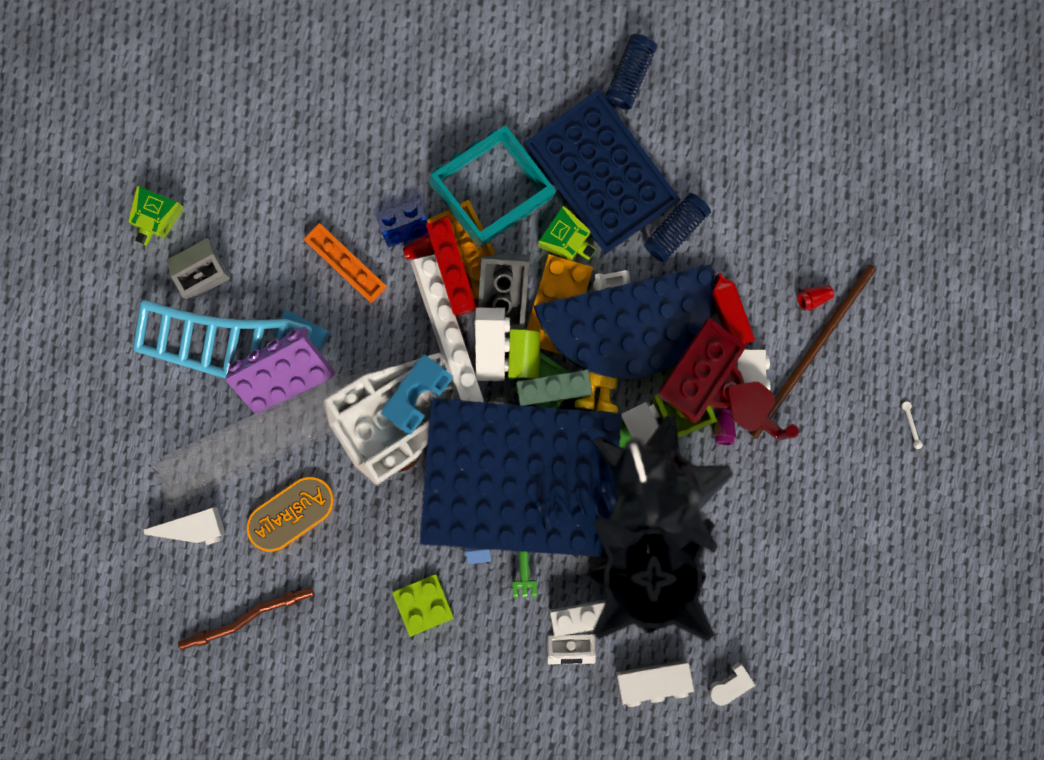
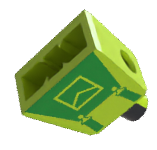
M137 186L128 219L131 225L139 228L134 241L148 246L153 234L164 239L184 207L174 200Z
M562 206L538 241V247L570 261H573L577 253L590 260L596 251L595 247L586 242L591 231L564 206Z

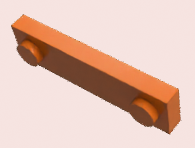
M320 223L303 239L371 304L388 288Z

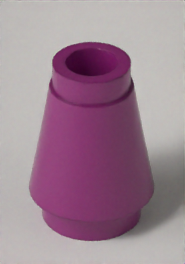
M731 410L719 411L713 435L716 444L734 445V440L737 439L735 421L732 419Z

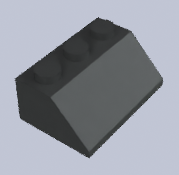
M503 253L481 257L478 308H505V317H510V329L524 330L530 264L529 255Z

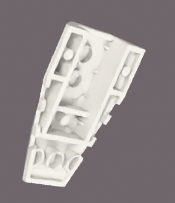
M441 352L427 356L446 370ZM418 360L364 375L324 400L329 425L355 467L376 485L415 460L427 445L431 398L456 400L451 382L440 396L432 391L421 393L417 398L416 407L425 417L411 436L380 414L384 409L385 403L392 398L398 390L399 384L407 378Z

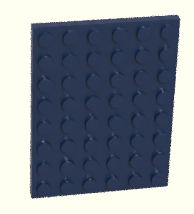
M431 398L419 545L608 557L593 522L600 516L610 520L613 511H608L604 496L597 486H594V498L598 515L595 513L589 495L584 489L582 490V504L586 519L583 518L576 498L570 493L569 503L573 523L570 520L564 503L557 497V510L561 527L558 526L557 519L549 503L545 501L551 522V529L548 531L542 525L537 501H543L546 498L555 509L556 495H560L567 504L569 491L574 492L579 499L580 490L584 487L592 496L593 485L596 483L601 487L602 481L605 480L609 482L616 501L613 477L610 475L611 469L592 441L600 437L620 446L621 414Z

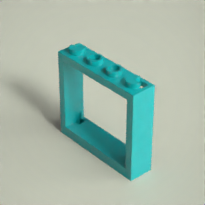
M506 125L499 130L498 128L491 130L484 140L474 141L468 147L469 150L463 154L461 152L456 153L451 157L448 164L444 166L442 164L438 165L437 169L431 172L429 184L479 249L550 201L556 193V190ZM501 143L538 193L480 232L444 185L443 181Z

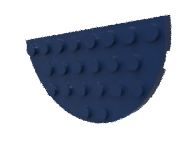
M712 264L534 305L533 307L544 333L547 334L556 346L555 348L576 366L583 370H588L595 375L609 378L635 379L659 373L677 363L706 319L710 317L714 301L711 294L714 288Z

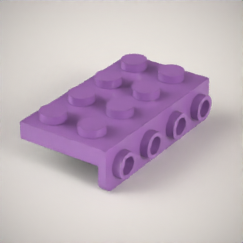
M306 327L295 328L280 340L274 339L261 350L256 349L246 358L235 360L228 366L225 380L256 416L334 377L335 370L307 337L308 329Z

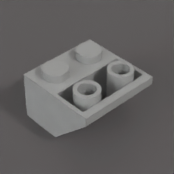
M209 238L167 260L175 285L181 296L189 301L231 279Z

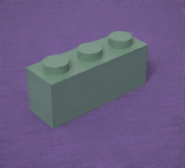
M588 370L517 382L520 406L593 395Z

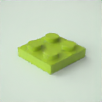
M437 574L392 592L410 637L454 619Z

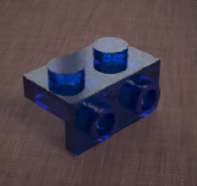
M419 198L375 214L387 247L398 245L428 233L426 226L428 222Z

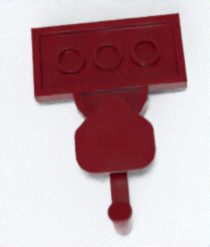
M711 318L706 319L656 395L692 423H698L708 406L715 409L730 407L733 421L747 431H754L760 427L778 441L797 437L799 435V428L796 425L790 424L785 429H782L767 417L774 405L773 393L760 382L744 383L742 374L735 364L747 346Z

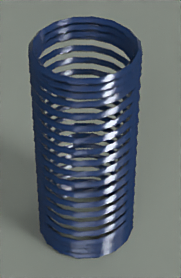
M632 34L630 36L618 68L614 73L615 75L611 80L612 83H610L605 95L606 100L611 105L624 110L632 109L637 97L636 95L640 90L639 87L643 83L642 80H644L647 69L651 64L650 61H652L653 54H655L658 47L651 38L641 34Z
M689 193L684 198V201H681V204L672 211L673 213H670V216H667V219L659 225V228H656V231L643 242L645 249L662 263H665L671 257V254H674V251H677V248L685 242V239H688V236L699 227V224H702V221L711 214V209L707 203L694 193ZM681 215H683L694 227H692L684 218H682ZM678 218H680L688 227H690V229H688L681 221H679ZM675 221H677L684 229H686L687 232H685ZM672 224H674L680 231H682L685 234V236L681 234ZM670 227L674 229L683 239H681L676 233H674L670 229ZM668 231H670L679 241H677L672 235H670ZM665 234H667L676 244H674ZM662 237H664L669 243H671L673 247H671ZM659 240L665 243L670 248V250L667 249Z

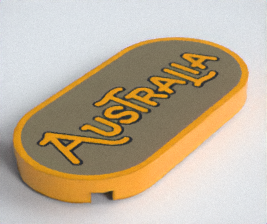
M305 477L254 510L248 519L247 535L251 543L262 551H277L283 549L318 525L330 515L333 509L334 494L331 487L321 479Z

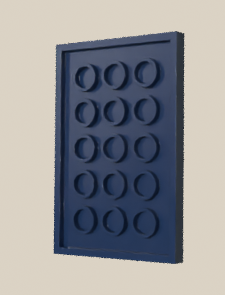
M599 89L524 142V146L577 218L591 231V237L605 255L681 201Z

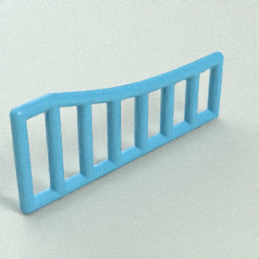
M143 300L139 307L133 349L141 354L225 379L228 366L235 360L240 329H254L251 353L256 349L260 350L264 329L279 328L277 339L280 340L287 335L288 330L300 329L302 327L308 329L307 337L311 339L312 328L288 319L239 320L211 317ZM149 311L162 315L156 348L144 345ZM171 317L184 320L179 355L166 351ZM194 323L207 325L201 361L188 358ZM217 327L231 328L223 368L210 365Z

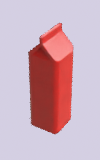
M718 273L714 277L716 282L711 294L721 326L744 345L755 341L735 283L723 278L721 273Z

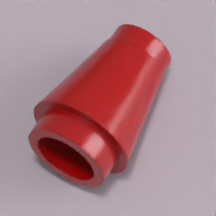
M427 234L403 247V253L407 261L435 254L430 236Z
M830 285L802 289L797 294L798 304L803 311H812L834 298V291Z

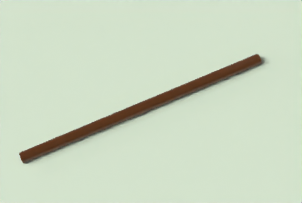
M872 265L867 266L774 398V405L767 415L770 420L876 271L875 267ZM759 427L749 434L757 439L763 429Z

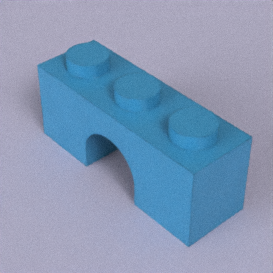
M423 355L414 364L407 378L399 384L398 390L392 398L385 403L384 409L380 414L411 436L425 417L416 407L418 396L425 391H432L440 396L454 376L429 357Z

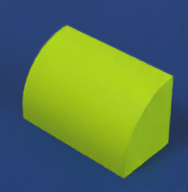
M510 329L508 374L510 379L531 380L539 378L540 332Z

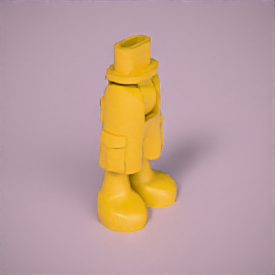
M589 372L593 395L577 399L574 408L582 411H594L595 389L599 387L600 394L596 412L618 413V407L610 401V390L616 389L617 379L598 376Z

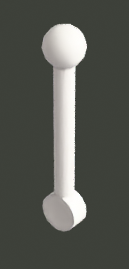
M906 401L902 403L901 408L906 412L914 438L913 446L916 449H920L923 443L918 438L910 412L912 405Z

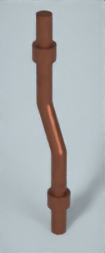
M309 587L297 592L290 591L284 593L282 597L258 604L232 624L208 632L206 630L197 632L193 637L178 641V647L180 650L196 645L200 647L209 644L211 640L235 633L261 613L285 605L287 607L296 605L300 600L315 596L314 589Z

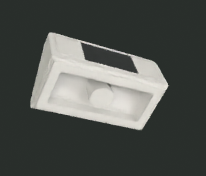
M547 636L548 664L595 663V636Z

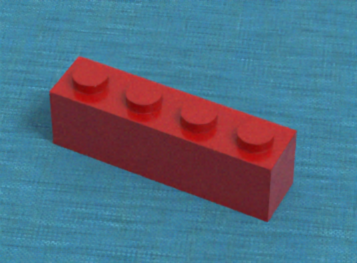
M446 217L427 223L426 226L453 315L459 317L475 312L476 308H478V301L453 220Z

